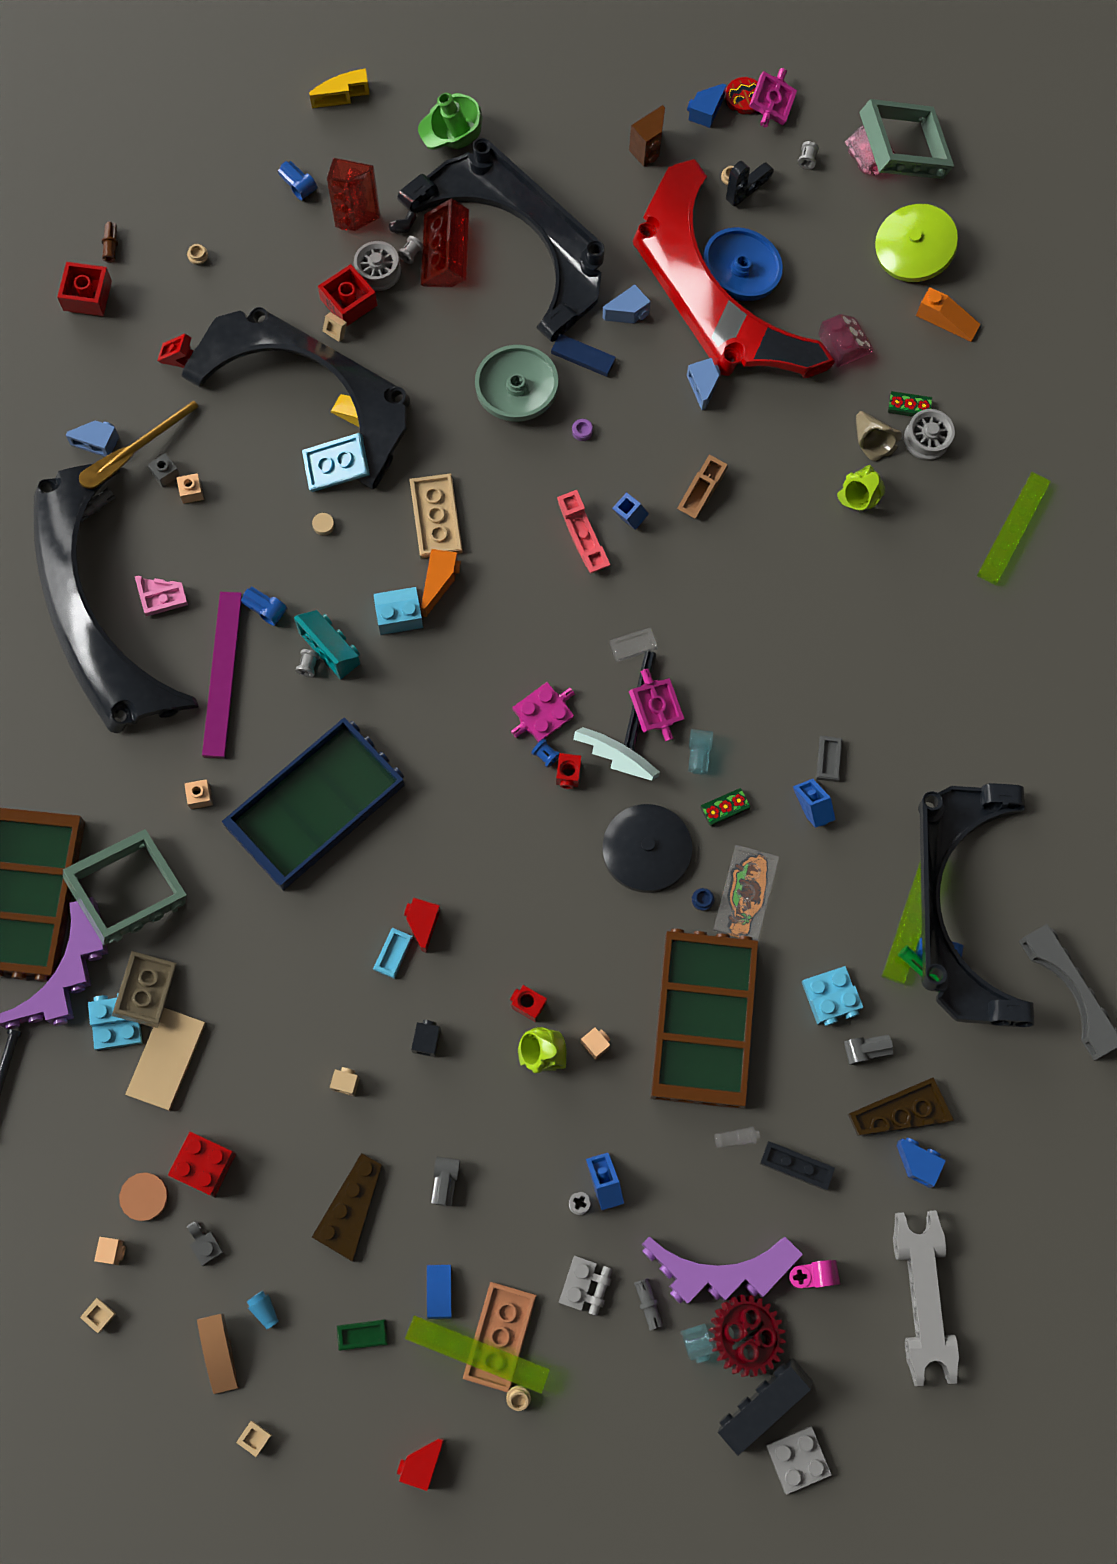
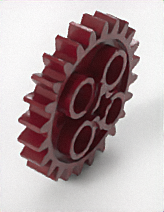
M744 1295L737 1296V1299L732 1297L729 1299V1303L726 1301L721 1304L722 1309L715 1310L718 1317L711 1319V1322L716 1326L709 1329L711 1333L715 1334V1337L709 1339V1342L716 1343L717 1345L712 1349V1352L719 1351L720 1355L717 1361L725 1360L724 1369L732 1367V1374L740 1372L741 1377L748 1375L756 1377L758 1374H766V1369H773V1363L780 1361L776 1354L784 1353V1350L779 1347V1344L786 1343L784 1339L780 1338V1334L785 1333V1330L778 1328L782 1320L775 1321L774 1317L777 1311L770 1313L771 1304L768 1303L762 1306V1298L754 1301L753 1295L746 1298ZM746 1313L751 1317V1324L746 1320ZM760 1322L762 1323V1326L758 1330L754 1331L749 1336H747V1331L755 1329ZM729 1327L734 1331V1338L729 1335ZM761 1333L765 1336V1344L761 1341ZM747 1336L746 1341L740 1342L735 1349L732 1348L736 1342ZM744 1348H746L749 1353L748 1359L744 1356Z

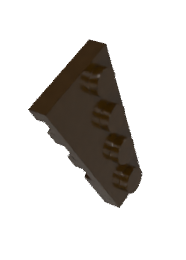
M934 1077L848 1114L857 1136L954 1121Z
M363 1153L360 1154L312 1235V1238L352 1262L355 1258L356 1249L382 1168L380 1163Z

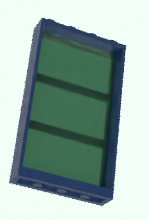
M345 717L222 820L225 828L283 891L405 786L402 772L397 767L393 769L388 764L389 759L382 751L378 753L373 748L375 745L368 736L363 737L359 733V727L353 721L348 722Z

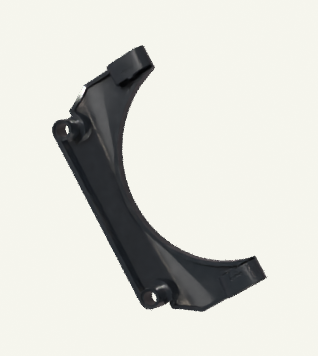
M485 138L477 139L473 144L472 154L468 152L462 156L446 160L427 176L425 174L418 175L400 190L397 196L398 201L414 213L448 203H481L503 209L515 215L539 235L553 261L556 282L549 309L536 328L551 342L557 340L559 334L563 335L598 303L602 272L597 269L604 262L605 248L603 243L489 140Z
M262 307L254 308L248 317L242 311L216 317L182 371V377L200 388L212 374L224 365L248 354L264 351L296 353L320 363L341 381L352 399L358 416L360 434L363 437L370 474L356 480L371 489H375L393 460L392 453L407 430V407L410 404V397L404 389L269 313ZM265 316V319L258 323L259 318ZM398 395H403V399L400 402H395V398Z
M989 783L983 785L982 788L950 786L938 793L934 791L925 793L918 806L920 813L923 958L921 982L925 989L939 992L936 996V1002L957 1022L1008 1027L1034 1026L1033 1002L1018 999L993 987L977 975L962 959L947 933L940 903L942 876L951 853L976 828L997 818L1023 812L1025 810L1024 787L1021 785ZM926 802L932 803L934 808L927 806ZM929 974H935L939 981H933Z

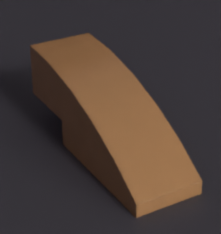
M709 454L677 509L696 519L729 468L728 464Z
M224 1314L197 1319L202 1350L213 1394L237 1389L238 1382L230 1339H228Z

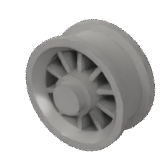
M383 241L366 243L357 250L354 256L355 269L374 291L387 290L398 282L401 275L399 257L396 249L389 243Z
M921 410L913 416L905 430V445L909 452L919 459H937L946 452L955 435L954 425L951 419L939 410Z

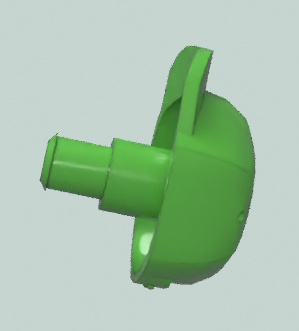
M443 93L438 97L437 104L430 110V113L421 120L418 126V133L428 149L434 150L444 146L462 149L475 141L480 135L483 119L481 107L470 96L461 93L452 95L450 93Z

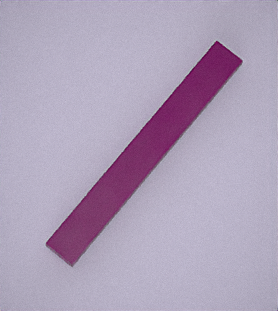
M220 591L202 750L203 758L225 759L242 606L241 599L243 596L241 592Z

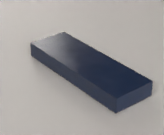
M559 334L551 349V354L606 377L616 361L615 356L562 334Z

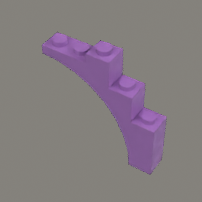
M90 897V902L100 916L97 901ZM77 901L70 903V938L64 957L56 972L45 986L30 999L11 1010L0 1013V1026L3 1028H18L20 1023L27 1021L29 1023H37L42 1021L43 1017L50 1024L60 1026L68 1023L67 1020L74 1018L69 992L79 993L84 991L85 987L91 986L86 959L95 961L101 959L102 955L108 954L107 945L102 944Z
M648 1237L641 1244L645 1248L642 1252L651 1261L656 1259L662 1265L659 1268L667 1278L670 1279L673 1276L675 1279L669 1286L672 1289L670 1294L680 1304L682 1302L688 1304L706 1284L709 1286L708 1292L716 1300H719V1298L723 1301L726 1300L743 1281L747 1283L744 1287L754 1297L757 1294L763 1297L803 1255L786 1237H783L768 1251L751 1260L738 1264L716 1266L698 1264L682 1259L665 1250L651 1237Z

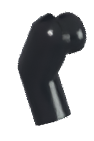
M408 211L405 219L391 221L389 223V230L393 233L409 232L417 215L412 211Z

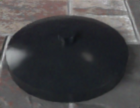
M653 804L635 805L620 812L608 825L603 839V858L608 871L621 885L642 893L658 892L671 887L685 874L692 856V840L686 825L674 812Z

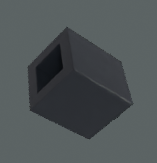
M423 1020V1023L417 1022L411 1048L412 1053L431 1057L436 1056L441 1032L440 1026H436V1022Z

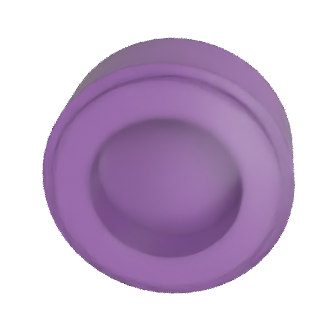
M579 419L572 426V434L575 439L586 441L593 434V426L590 421Z

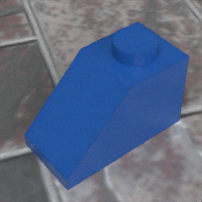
M720 84L697 92L694 100L691 99L687 107L689 121L711 128L725 98L726 84Z
M814 779L793 786L806 818L815 828L825 826L829 822L836 820L831 797Z
M609 1153L587 1158V1166L601 1210L624 1204L620 1182Z

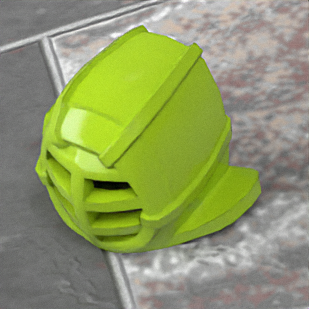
M867 465L863 469L855 473L851 472L846 476L843 489L837 493V497L842 505L858 511L872 509L884 496L885 486L879 473L871 465Z
M536 1027L525 1032L518 1047L520 1065H526L535 1074L542 1071H556V1069L566 1068V1043L562 1034L559 1031L544 1027Z

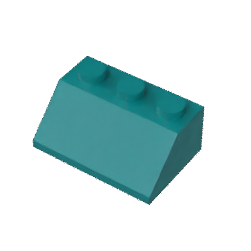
M315 610L294 617L299 634L315 652L319 653L320 658L340 680L360 665L359 651L354 645L349 646L345 642L346 637L339 629L335 631L331 626V620L326 614L321 615Z

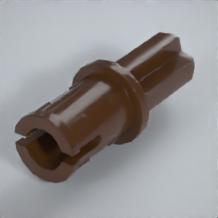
M111 221L105 224L104 238H102V259L108 263L115 261L116 246H118V240L116 239L117 225Z

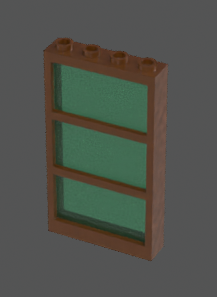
M0 808V978L7 974L19 980H26L27 976L35 977L36 981L48 982L60 964L72 899V892L63 879V869L79 861L85 828V820L79 815Z
M671 929V931L666 932L650 1099L743 1109L746 1106L758 941L753 940L752 937L739 936V939L730 938V935L723 933L709 936L707 932L694 931L691 934L684 933L682 929Z

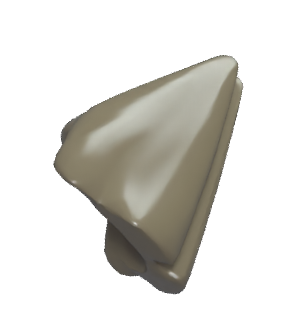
M860 411L856 415L858 444L864 454L872 461H877L883 456H890L898 447L896 443L902 439L901 431L890 427L864 411Z

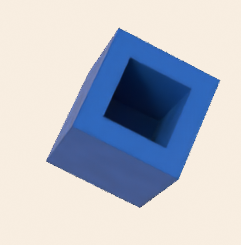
M627 492L612 508L634 530L649 515L642 504Z

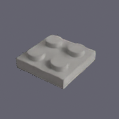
M812 1426L766 1445L785 1494L831 1476Z

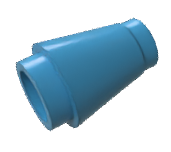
M261 1291L246 1301L250 1312L266 1329H269L279 1321L269 1294L266 1295L264 1291Z

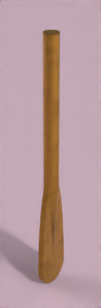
M195 401L190 402L130 446L107 455L83 470L79 475L80 484L87 489L98 487L126 464L136 451L197 409L198 404Z

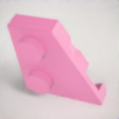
M135 576L146 617L188 605L182 582H166L163 579L156 578L150 580L144 579L142 576Z

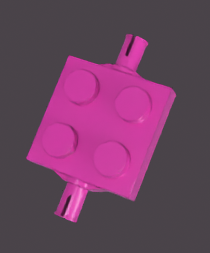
M784 68L779 69L777 77L765 71L762 72L749 107L763 115L760 125H763L765 128L768 127L770 119L782 126L784 125L797 92L796 89L784 81L787 70L785 69L784 71Z
M649 668L644 669L640 672L645 684L629 691L643 733L653 729H661L665 742L672 740L674 737L669 726L684 720L670 678L661 681L653 680Z
M546 682L512 707V710L519 717L521 724L511 730V733L517 738L527 731L534 736L538 743L542 739L547 738L574 717L565 702L575 695L574 691L569 687L559 695Z

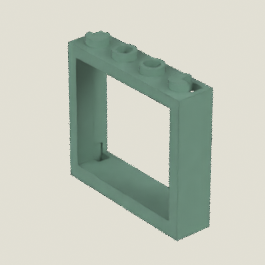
M870 99L859 112L879 173L943 179L954 167L934 107ZM881 118L921 123L932 158L893 153Z
M146 829L63 869L64 881L103 945L114 941L118 942L123 938V935L129 932H138L143 928L144 924L150 921L152 923L159 921L164 917V914L171 910L172 912L178 911V908L186 902V893ZM145 847L174 894L106 928L78 880Z

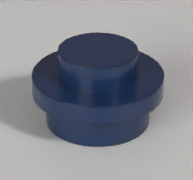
M706 888L697 889L692 895V904L696 909L706 911L713 906L714 895Z

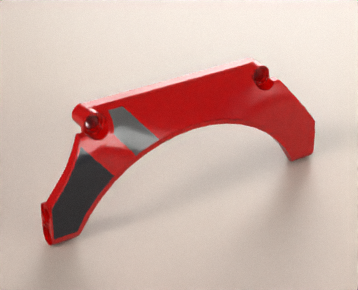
M695 159L668 167L643 218L646 222L641 223L636 231L633 245L709 358H712L714 365H718L720 374L725 376L731 375L737 364L740 363L744 367H777L800 373L803 378H809L830 369L834 365L835 360L821 341L801 337L772 326L742 307L720 286L701 256L693 228L695 198L699 189L706 181L707 175Z

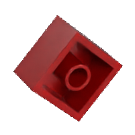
M66 262L57 296L63 311L104 316L112 283L107 267Z
M351 264L318 285L320 300L334 315L347 322L346 327L377 306L376 292Z
M189 1132L168 1176L215 1198L236 1153L193 1132Z

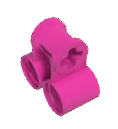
M836 1260L812 1262L808 1265L794 1267L790 1272L789 1279L793 1286L797 1288L840 1285ZM801 1270L803 1274H807V1279H804L803 1282L797 1279V1275L801 1274Z

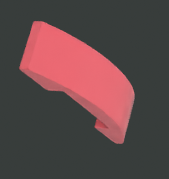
M574 490L557 497L570 535L590 574L609 567V560L591 527L578 491Z

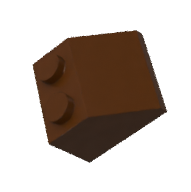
M663 105L631 125L629 151L643 166L655 162L660 155L665 107Z

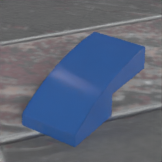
M427 1265V1319L452 1318L451 1265Z

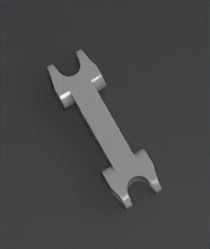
M937 1211L927 1212L926 1229L922 1234L913 1233L909 1229L904 1212L895 1213L894 1253L896 1260H907L916 1337L905 1338L906 1361L910 1368L914 1386H924L925 1367L933 1361L938 1362L942 1366L947 1384H957L958 1344L955 1335H944L935 1258L946 1256L945 1235Z

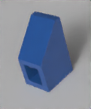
M911 1138L899 1140L896 1146L907 1176L928 1188L934 1187L946 1160L940 1158L941 1154L935 1150L928 1148L926 1151L920 1148L919 1143Z

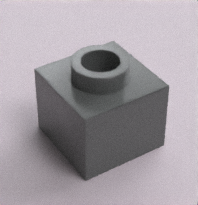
M166 453L148 464L151 473L162 487L180 477L178 469Z

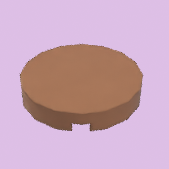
M135 1174L128 1178L121 1188L119 1194L120 1206L123 1212L131 1219L138 1221L152 1220L158 1217L166 1208L168 1189L164 1181L154 1174Z

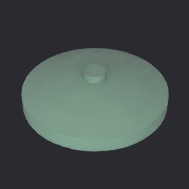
M526 345L504 346L491 352L480 363L475 375L476 394L481 405L497 418L516 422L530 420L544 413L554 402L558 392L557 370L551 359L536 348Z

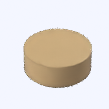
M320 513L313 518L312 525L317 534L324 536L333 531L334 521L329 514Z

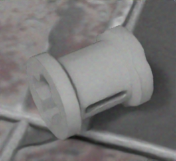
M807 141L802 144V155L798 159V165L804 169H812L816 165L815 156L818 153L819 146L814 142Z
M409 236L403 249H399L398 256L404 262L412 264L418 251H422L424 246L419 239Z
M302 649L300 664L296 667L295 671L300 675L313 677L315 675L314 667L316 660H319L320 655L313 650Z
M578 1192L570 1197L569 1208L571 1212L576 1215H583L589 1210L590 1201L586 1193ZM581 1197L584 1199L583 1203L586 1207H580L578 1210L575 1208L576 1203L573 1200H579Z

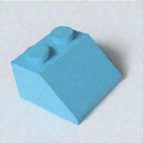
M416 587L374 594L380 635L423 628Z

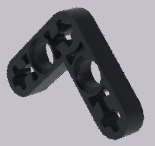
M742 160L737 162L730 171L726 200L732 206H737L767 182L772 176L774 169L767 162H764L750 173V167Z

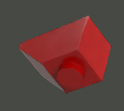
M413 897L412 903H408L404 916L407 917V923L422 952L427 953L441 911L440 905Z
M438 1438L409 1454L406 1460L401 1459L397 1474L401 1475L399 1482L428 1491L444 1439Z

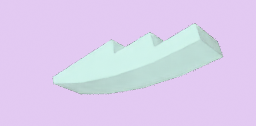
M584 727L575 731L573 740L593 745L592 754L611 759V769L651 781L659 776L660 771L624 744Z

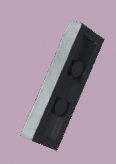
M770 1141L767 1142L760 1161V1165L825 1191L828 1190L835 1167Z

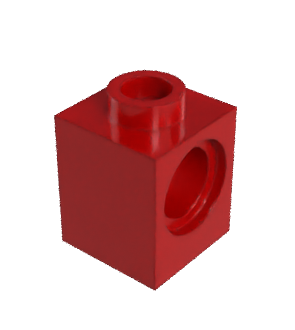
M559 753L556 785H560L564 789L578 787L582 756ZM565 769H572L574 774L566 776L563 774V771Z
M523 985L520 990L516 988L510 998V1001H512L511 1008L536 1022L547 1003V998ZM529 997L534 1001V1004L526 1008L521 1005V1000Z

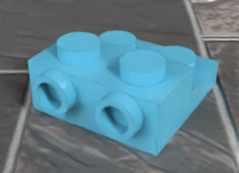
M846 966L802 980V985L817 1025L824 1023L825 1026L838 1022L837 1018L846 1016V1019L858 1016L859 1011L863 1008L857 989L852 985Z
M102 995L96 996L94 1001L88 1002L94 1050L96 1051L143 1043L140 1023L112 1016L117 998L108 999V996Z

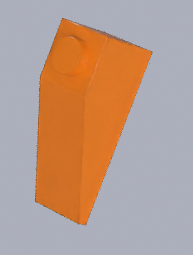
M931 287L926 292L916 314L917 317L972 342L981 325L948 295Z
M431 549L421 604L423 617H427L454 582L455 574H459L461 561L457 559V552Z

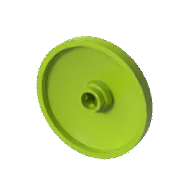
M929 204L908 205L893 212L880 226L875 241L877 258L882 268L898 280L906 282L925 281L939 275L950 265L957 251L958 234L954 221L942 209Z

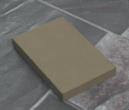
M131 951L112 1016L158 1028L177 963Z

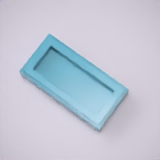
M392 928L373 970L395 979L413 940V936Z

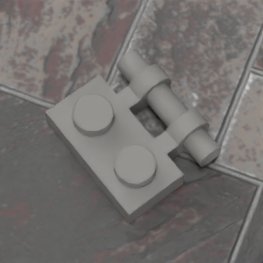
M574 1256L559 1303L581 1311L584 1302L591 1304L588 1313L598 1316L600 1307L603 1308L605 1302L603 1297L606 1288L610 1286L612 1280L610 1279L612 1269L603 1266L601 1275L595 1274L594 1270L597 1263ZM591 1280L598 1282L594 1296L587 1294Z

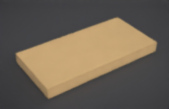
M443 474L410 479L420 558H430L431 549L457 552V554L463 553L452 475Z
M164 1008L159 1026L152 1029L125 1095L170 1111L206 1023Z

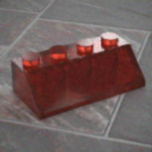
M333 158L327 176V183L335 227L341 230L356 231L380 218L374 166Z
M453 199L424 214V248L422 249L421 285L424 287H454L466 280L469 209Z

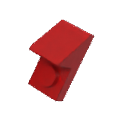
M185 333L164 342L157 361L162 364L184 368L193 353L190 346L192 337Z

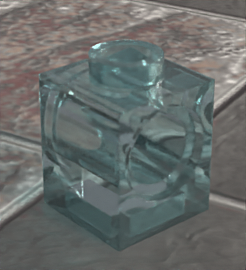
M705 1323L680 1331L689 1360L695 1359L696 1363H701L710 1359L709 1354L715 1353L712 1352L713 1346L709 1342L710 1337Z

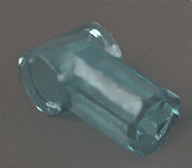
M691 729L689 739V772L693 774L707 773L713 731Z

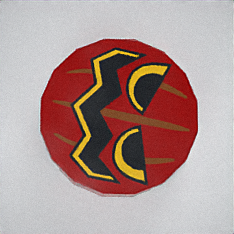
M739 77L732 80L727 85L725 92V101L728 107L733 111L735 109L740 114L755 112L756 110L749 107L758 81L749 77Z

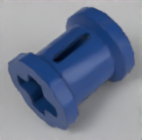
M542 739L531 752V754L537 755L545 762L547 768L558 760L560 753L559 751L555 752L547 744L546 739Z

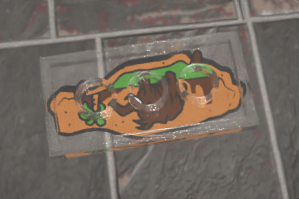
M735 845L713 931L737 938L739 936H749L753 940L758 941L779 856Z

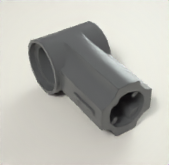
M889 1035L868 1039L861 1037L844 1041L849 1065L868 1062L869 1059L893 1055V1044Z
M436 1157L432 1204L452 1206L455 1181L458 1180L459 1159Z

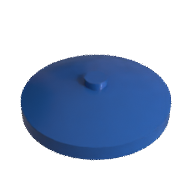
M733 227L717 232L707 242L702 255L706 266L720 286L732 298L737 300L754 301L768 296L777 287L782 276V259L776 247L766 237L750 229Z

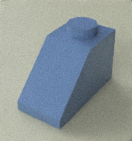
M633 285L603 306L602 318L605 321L635 323L639 319L643 320L649 314L650 300L636 285Z
M712 358L688 365L687 378L701 410L706 409L721 375L718 365H714Z
M96 420L66 433L71 446L104 457L112 453L119 438L114 425L109 422L102 423Z

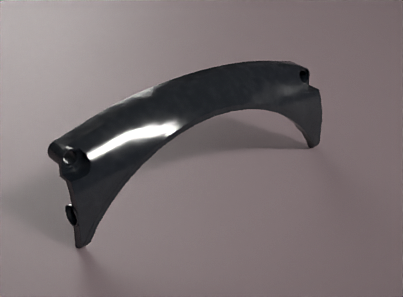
M87 464L60 470L56 478L43 479L38 483L34 494L35 552L47 608L71 669L107 729L113 733H120L125 729L126 725L136 724L138 719L156 714L161 718H167L181 710L198 708L199 705L193 696L179 692L156 680L126 657L107 636L89 607L81 586L77 566L76 549L80 521L95 493L105 482L120 473V469L98 487L87 489L79 482L80 473L92 465Z

